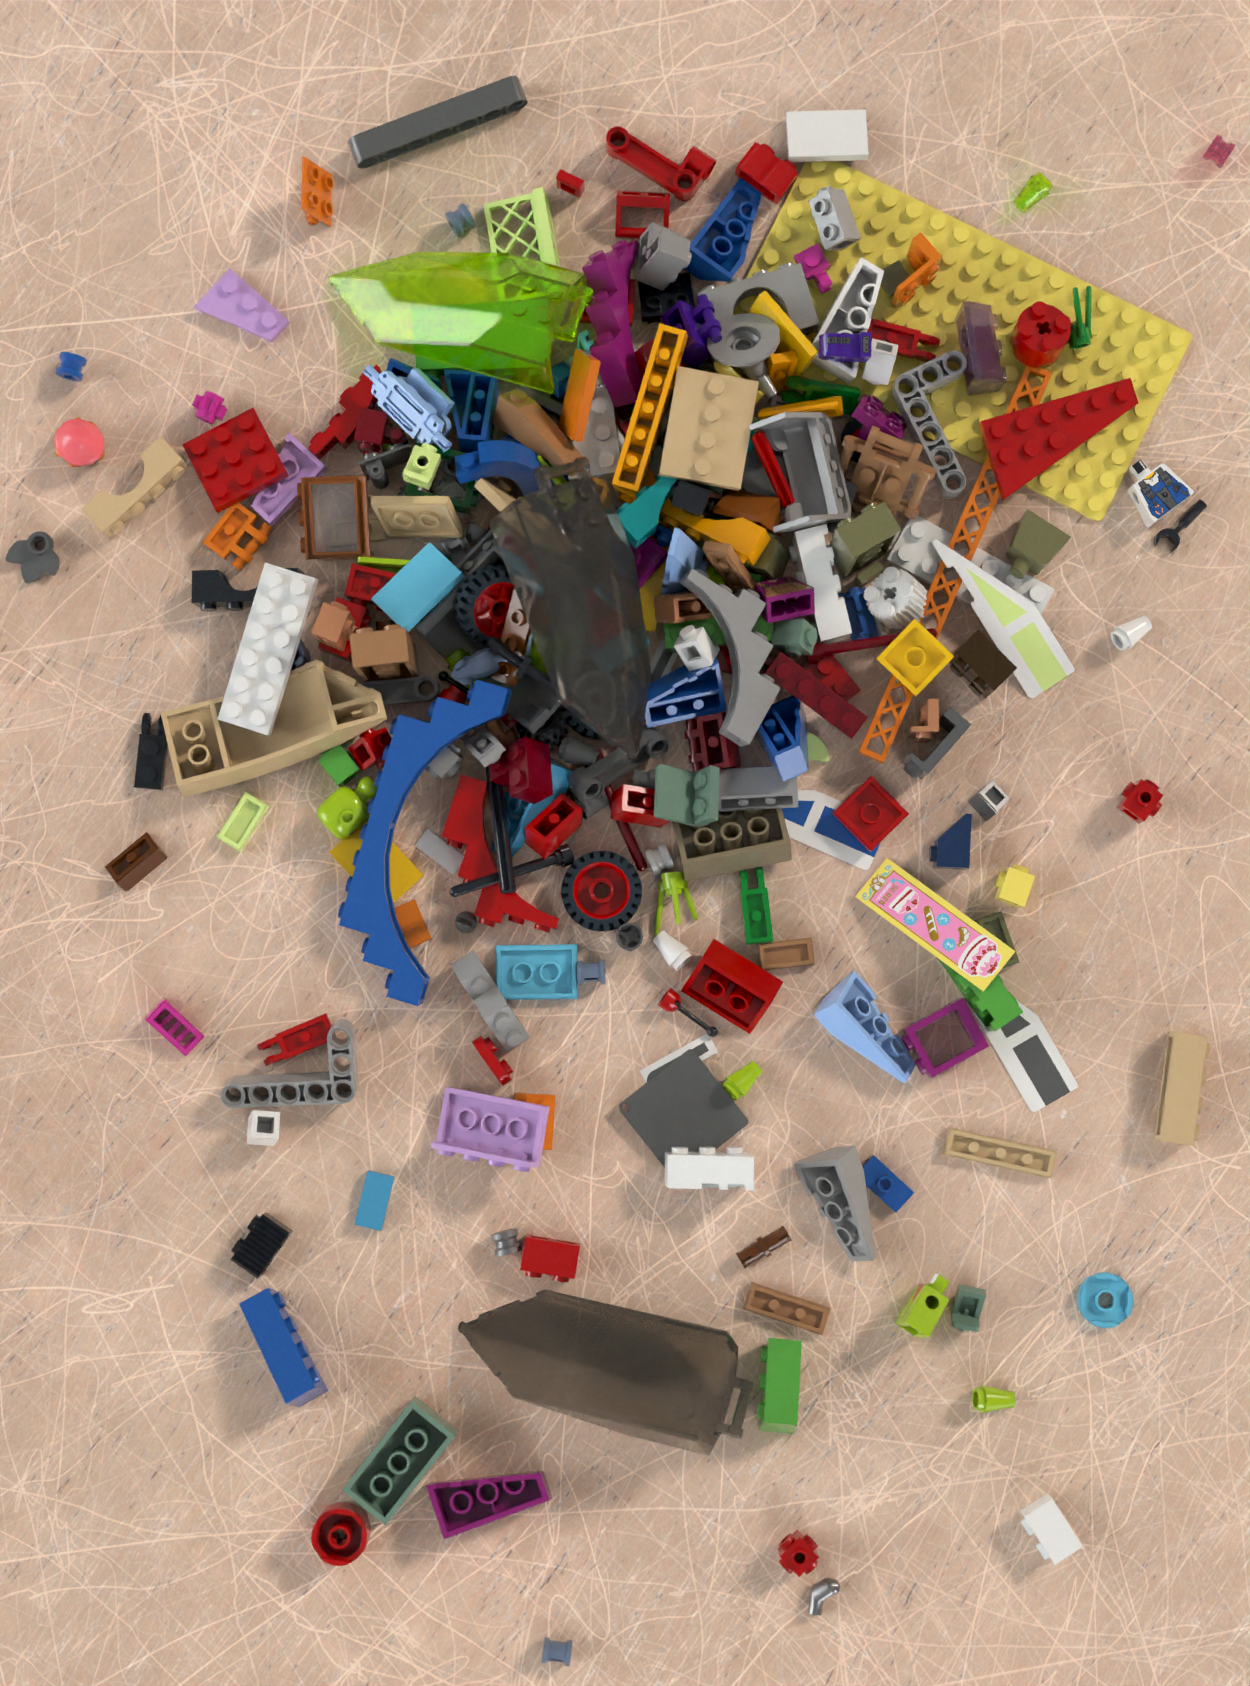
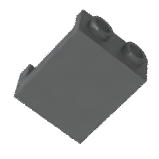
M952 707L939 718V725L948 734L927 758L921 761L910 752L902 760V763L905 765L904 771L912 778L916 779L919 777L922 780L971 726Z

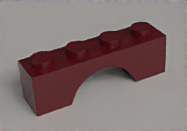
M778 651L763 671V674L773 678L776 684L851 739L868 718V716L780 651Z

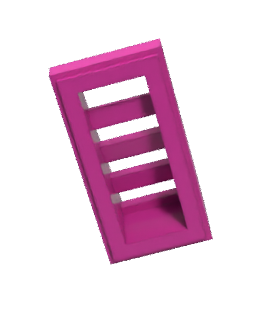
M165 998L145 1017V1020L185 1057L205 1037ZM167 1009L169 1013L158 1022L156 1018ZM173 1017L177 1018L178 1020L168 1030L164 1028ZM183 1024L186 1028L176 1038L172 1036ZM191 1031L194 1035L183 1046L180 1042Z

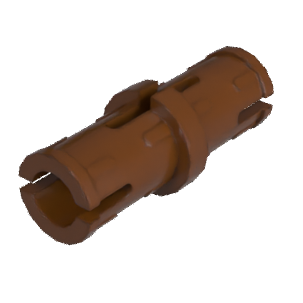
M782 1225L764 1238L758 1237L756 1239L757 1242L737 1252L736 1255L743 1267L747 1268V1266L764 1256L768 1258L772 1255V1251L792 1240Z

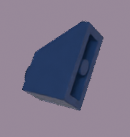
M972 814L963 815L934 841V845H930L929 862H933V868L969 869Z

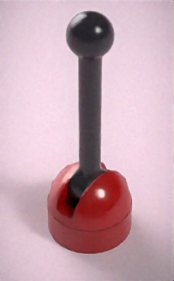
M669 988L658 1003V1006L667 1012L680 1011L705 1029L708 1036L715 1037L718 1034L716 1027L708 1026L682 1007L681 997L673 989Z

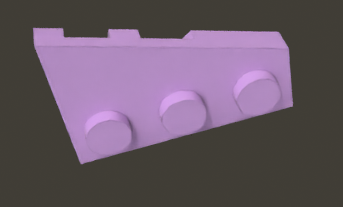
M290 433L285 438L286 443L281 453H278L289 476L259 491L251 505L271 526L299 500L297 496V483H301L302 477L322 476L328 470L317 457Z

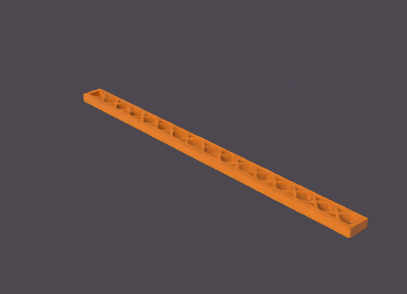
M1026 366L1005 414L1018 411L1019 408L1016 402L1025 397L1028 398L1031 406L1038 405L1052 372L1040 367ZM1032 373L1043 378L1042 384L1031 389L1027 381L1028 374ZM988 454L947 546L954 550V545L965 541L969 552L963 557L970 562L1000 495L997 482L989 485L985 476L986 472L993 470L992 466L989 465ZM986 493L990 504L987 507L978 509L975 497ZM975 517L979 529L968 534L964 522ZM941 560L927 592V600L924 601L926 605L923 606L924 617L933 614L937 626L934 628L937 631L936 639L939 637L962 583L959 574L957 579L950 582L946 581L943 570L947 567L943 560ZM944 590L948 601L936 607L932 597L933 593ZM920 618V622H919V623L924 627V625H923V623H922V619H923V618ZM893 674L858 752L882 764L887 757L913 697V693L900 681L894 684L897 678ZM901 687L905 700L894 705L890 692ZM886 702H887L888 708H885V709H884V706H885V704H886ZM901 708L899 714H897L896 709ZM891 712L895 721L894 726L883 730L879 718L881 715ZM876 727L878 732L873 734L874 729ZM890 733L887 739L885 734ZM879 736L884 745L881 755L866 749L869 741Z

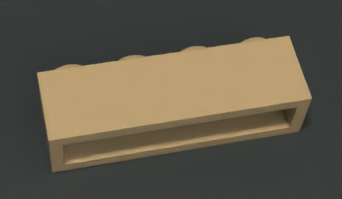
M1173 1031L1168 1032L1154 1140L1193 1146L1194 1141H1197L1199 1136V1125L1196 1124L1197 1113H1201L1203 1107V1098L1200 1097L1201 1086L1205 1085L1207 1077L1206 1070H1203L1204 1061L1208 1059L1210 1054V1043L1207 1042V1036Z

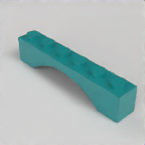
M753 430L750 431L747 453L754 448L751 440V435L755 433ZM658 475L655 484L651 487L648 485L644 486L636 494L635 497L637 499L630 505L627 502L624 503L615 512L617 516L615 517L614 526L635 549L656 532L663 504L672 492L673 487L679 484L680 480Z

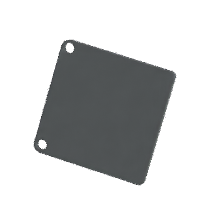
M692 1049L684 1052L621 1102L619 1106L621 1113L664 1168L665 1152H672V1147H688V1152H699V1147H715L716 1150L748 1124L746 1116ZM629 1104L630 1110L627 1112L623 1111L622 1105Z

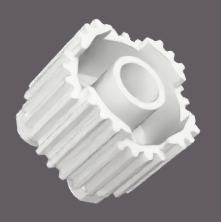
M894 566L887 567L883 574H879V578L876 577L875 582L871 583L872 586L867 587L864 591V599L868 601L866 603L868 610L889 629H898L899 627L903 629L914 618L918 622H920V618H924L923 606L926 605L924 601L927 600L926 593L928 591L907 571L898 570Z

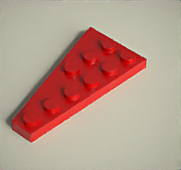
M1131 378L979 422L978 425L1002 501L1137 405L1138 400Z

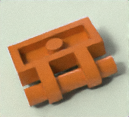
M238 502L229 507L202 543L224 560L233 552L238 557L231 565L241 571L246 563L249 564L252 561V555L261 544L264 545L268 540L267 535L271 532L272 528L265 522L258 530L254 528L253 524L258 517ZM247 533L252 538L245 548L242 549L238 544Z

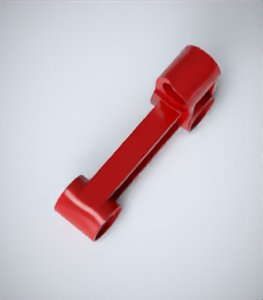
M621 126L611 128L606 134V151L611 158L622 161L672 193L680 201H689L695 196L703 182L713 171L717 162L716 159L693 146L687 153L681 166L629 134ZM620 139L624 144L622 146H614L611 142ZM686 181L691 184V187L682 189L678 184Z

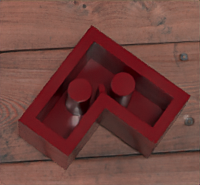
M524 737L505 747L506 750L501 754V757L495 763L489 764L490 781L509 787L511 797L536 804L553 795L550 745Z

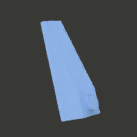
M854 970L822 999L814 1016L832 1036L902 1083L908 1081L916 1064L900 1036L893 1035L887 1024V1021L890 1019L885 1012L881 1014L873 1001L877 998L874 992Z

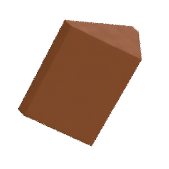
M731 489L713 507L712 513L722 520L743 517L765 528L768 533L781 536L782 532H774L773 527L781 525L780 499L777 497Z

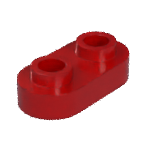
M480 1035L473 1040V1045L499 1082L505 1086L512 1081L510 1076L513 1073L512 1068L505 1059L500 1061L494 1052L498 1049L489 1036L484 1039Z

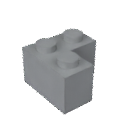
M652 222L640 236L635 280L663 291L670 282L673 283L676 280L678 273L683 268L688 267L692 257V253L689 252L691 240L680 236V233Z

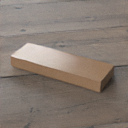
M705 541L702 550L727 587L732 591L742 589L755 591V581L732 546L725 543Z
M751 1282L743 1307L744 1310L823 1335L830 1312L829 1307Z

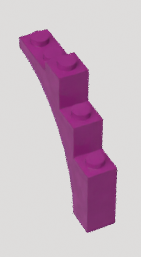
M626 240L614 244L612 250L604 253L603 250L597 251L588 257L589 261L582 267L594 295L592 302L585 308L597 334L596 342L589 348V351L593 357L601 362L599 373L615 408L636 402L643 380L633 348L628 315V286L630 273L638 255L639 244L637 240L629 243Z

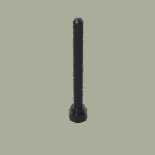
M563 844L546 859L541 857L514 866V878L552 865L561 867L571 865L574 862L571 847L568 844ZM498 872L450 888L449 893L452 897H458L499 883Z

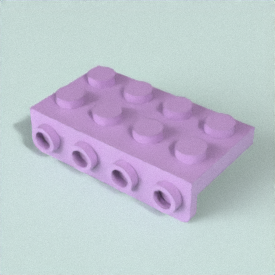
M445 1087L437 1140L432 1141L430 1147L438 1149V1154L454 1156L455 1152L463 1154L462 1159L479 1161V1158L488 1159L487 1164L504 1167V1163L513 1165V1170L529 1172L530 1168L540 1167L550 1106Z

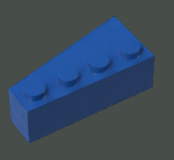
M266 1288L239 1303L285 1404L301 1407L328 1392L318 1369L310 1357L306 1344L301 1340L297 1332L296 1322L292 1316L288 1315L284 1308L287 1305L283 1295L279 1291L276 1292L271 1288Z

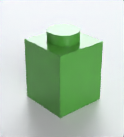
M341 745L320 753L322 757L318 761L339 787L346 785L362 772Z

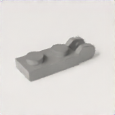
M484 726L474 728L475 732L470 737L466 734L460 737L464 746L484 767L495 763L506 750Z

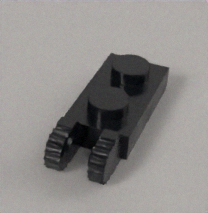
M144 713L141 723L142 734H139L134 787L163 790L168 743L162 717L160 714L158 735H150L151 714Z

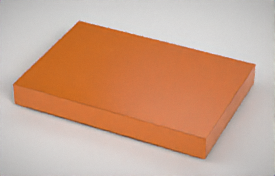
M575 349L558 425V428L565 435L578 442H582L584 439L601 363L588 352L580 349Z

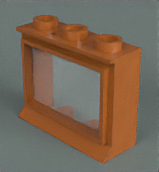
M369 474L302 477L301 483H297L298 499H302L303 510H299L300 527L304 526V537H301L300 547L301 553L306 554V560L374 556V550H371L370 545L372 525L369 524L368 509L371 506L367 491V481L370 480Z

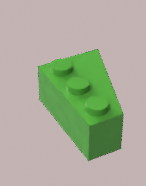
M768 1338L766 1346L762 1345L760 1362H764L765 1367L764 1373H760L759 1390H762V1402L758 1401L757 1418L760 1419L759 1431L792 1434L797 1427L802 1341Z

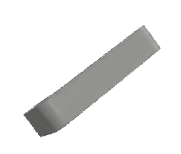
M956 350L947 352L901 374L895 380L891 391L892 398L901 416L904 418V422L914 442L924 445L921 456L925 464L936 470L933 480L940 494L946 499H955L961 494L966 486V477L925 395L961 377L967 366V359L962 352ZM947 362H956L960 369L957 371L950 370L947 367ZM922 374H933L935 381H925ZM906 384L911 388L912 392L904 394L899 390L898 386ZM919 408L923 412V416L920 418L912 416L910 409ZM926 431L933 433L935 440L932 442L924 440L922 433ZM937 455L945 457L947 464L944 466L936 464L934 457ZM954 479L957 481L959 488L956 490L948 488L946 480Z
M346 1019L336 1020L332 1024L327 1036L329 1072L234 1076L227 1080L221 1091L222 1102L230 1108L344 1104L353 1100L358 1088L356 1040L353 1024ZM342 1030L346 1032L348 1038L339 1039L335 1036L334 1032ZM345 1057L349 1060L350 1064L340 1065L336 1058ZM346 1083L351 1087V1090L347 1092L342 1091L338 1085ZM318 1084L322 1086L324 1091L321 1093L314 1092L311 1089V1085ZM287 1085L293 1086L296 1089V1093L289 1094L283 1087ZM260 1086L265 1087L269 1094L261 1095L257 1092L256 1088ZM229 1088L239 1089L241 1096L232 1095L229 1092Z

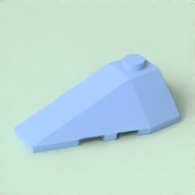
M675 527L667 555L662 583L664 586L661 589V594L686 591L687 588L680 583L684 573L691 569H699L706 572L708 561L703 560L704 552L681 529Z

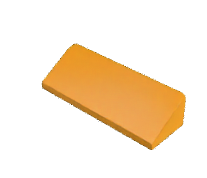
M836 396L765 407L758 413V418L761 421L783 412H823L828 417L842 416V397Z

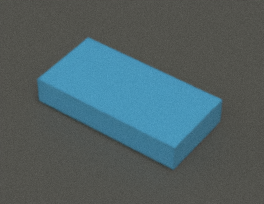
M370 1170L367 1171L354 1225L382 1231L395 1176Z

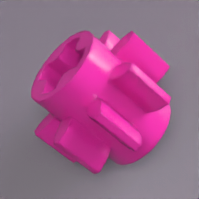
M205 391L202 396L197 394L192 403L194 409L197 410L195 416L209 424H214L216 419L222 421L227 411L225 406L222 405L224 399L210 391Z

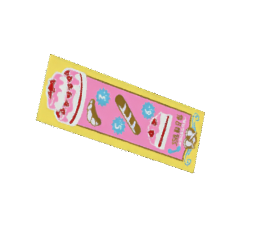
M888 858L884 860L855 896L983 992L1016 952Z

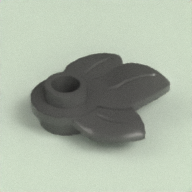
M41 531L31 534L27 540L16 541L6 555L7 562L21 564V573L25 583L37 581L44 572L55 576L60 566L59 557L53 551V539L50 535ZM44 541L45 547L42 550H38L37 544Z

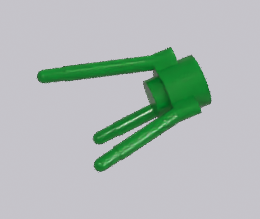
M1091 286L1086 287L1085 323L1082 322L1078 288H1073L1076 324L1070 326L1071 332L1067 341L1070 349L1091 345Z

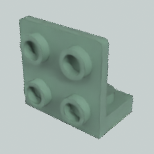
M663 764L657 765L655 770L654 816L699 828L717 821L720 768L710 765L697 772H691Z

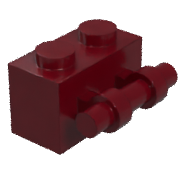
M360 408L354 440L363 456L373 452H378L379 454L387 452L389 445L398 443L409 444L405 432L392 426L386 412Z
M717 713L685 720L687 731H684L685 739H688L690 755H688L689 763H692L693 772L703 769V764L704 768L711 765L720 769L741 766L738 745L719 733L727 713Z

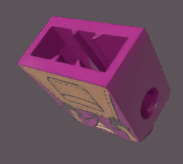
M787 576L764 580L755 584V592L766 603L760 615L767 623L815 614L814 587Z

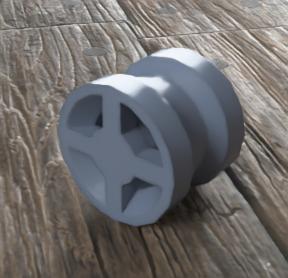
M464 203L459 205L456 211L445 213V217L457 237L462 236L466 229H474L476 227V223Z

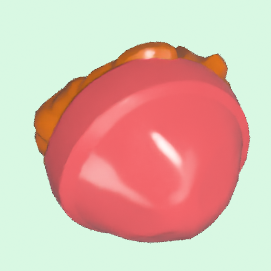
M76 417L62 423L56 429L54 436L55 454L57 457H62L71 467L89 466L104 458V437L93 422Z

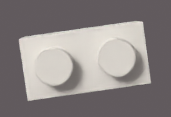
M1048 1493L1020 1510L1024 1517L1020 1522L1029 1536L1035 1534L1040 1542L1035 1546L1044 1560L1050 1558L1054 1565L1083 1547Z

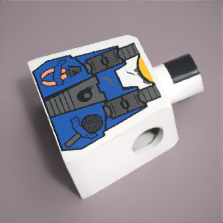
M1140 459L1129 468L1137 482L1128 489V493L1147 528L1151 527L1195 493L1163 463L1151 471L1145 462Z

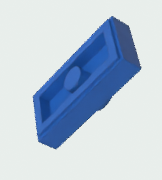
M874 1155L862 1166L866 1186L895 1213L914 1194L904 1182Z

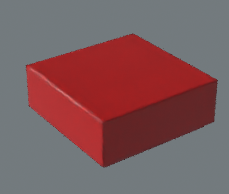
M562 169L559 170L556 176L557 188L577 198H581L585 190L584 180Z

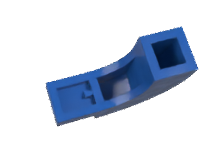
M502 440L483 441L478 443V451L455 456L456 477L460 484L480 478L501 476L516 482L524 498L551 492L549 476L538 462V454L522 444Z

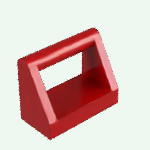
M617 190L616 238L640 239V236L647 229L621 227L622 206L664 208L663 227L669 229L670 193Z

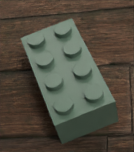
M414 1396L347 1481L342 1491L386 1526L451 1443L458 1430Z

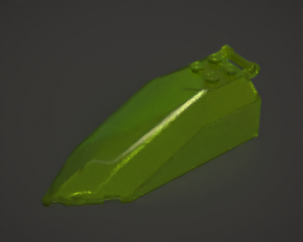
M414 252L329 276L330 285L334 286L340 293V298L362 325H366L379 345L551 394L555 390L550 364L553 341L555 338L567 342L575 341L578 323L585 306L589 305L594 291L587 286L585 273L512 253ZM569 302H574L566 326L560 327Z

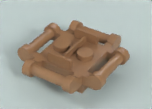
M873 425L866 441L846 435L842 442L843 449L840 454L843 474H845L853 451L861 452L852 478L844 477L845 480L857 485L855 495L859 496V501L853 500L851 510L862 514L861 510L868 506L866 504L870 505L875 502L876 505L885 502L893 517L896 511H899L907 518L916 519L920 512L919 505L928 483L934 479L936 470L933 467L918 461L924 445L917 442L914 445L879 431L880 428ZM913 472L919 475V479L910 501L907 502L902 500V496Z

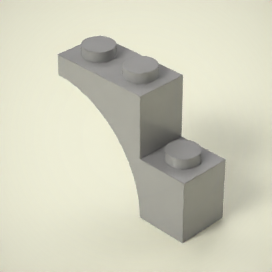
M474 950L450 964L459 981L473 999L483 1019L507 1052L530 1038Z

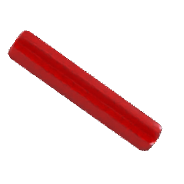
M764 431L752 434L751 440L776 496L780 499V505L785 508L793 504L795 499Z

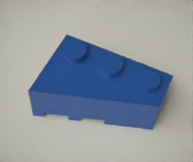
M792 695L771 705L756 732L759 743L783 782L808 771L807 717L802 702Z

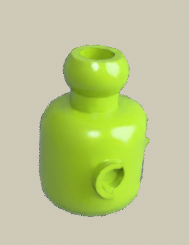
M368 776L363 777L358 782V787L353 791L347 786H342L318 806L316 815L336 838L346 839L356 830L361 829V825L369 819L370 813L367 812L368 807L366 805L372 797L375 798L378 787H375V783Z

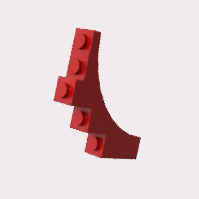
M461 774L441 837L447 840L446 845L462 849L463 845L467 846L458 873V877L463 878L462 883L496 873L498 869L489 851L484 828V805L488 791L487 782ZM499 883L482 888L474 916L480 918L478 923L494 927L495 923L502 924L506 914L509 915L508 921L523 925L526 920L535 923L534 929L547 933L550 932L551 928L557 930L560 920L538 910L523 900L516 892L502 894Z

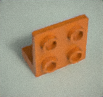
M921 232L912 239L906 256L908 264L915 272L897 286L891 302L894 306H897L900 302L903 304L909 302L916 294L914 291L921 285L924 288L936 278L935 273L940 269L938 265L942 256Z

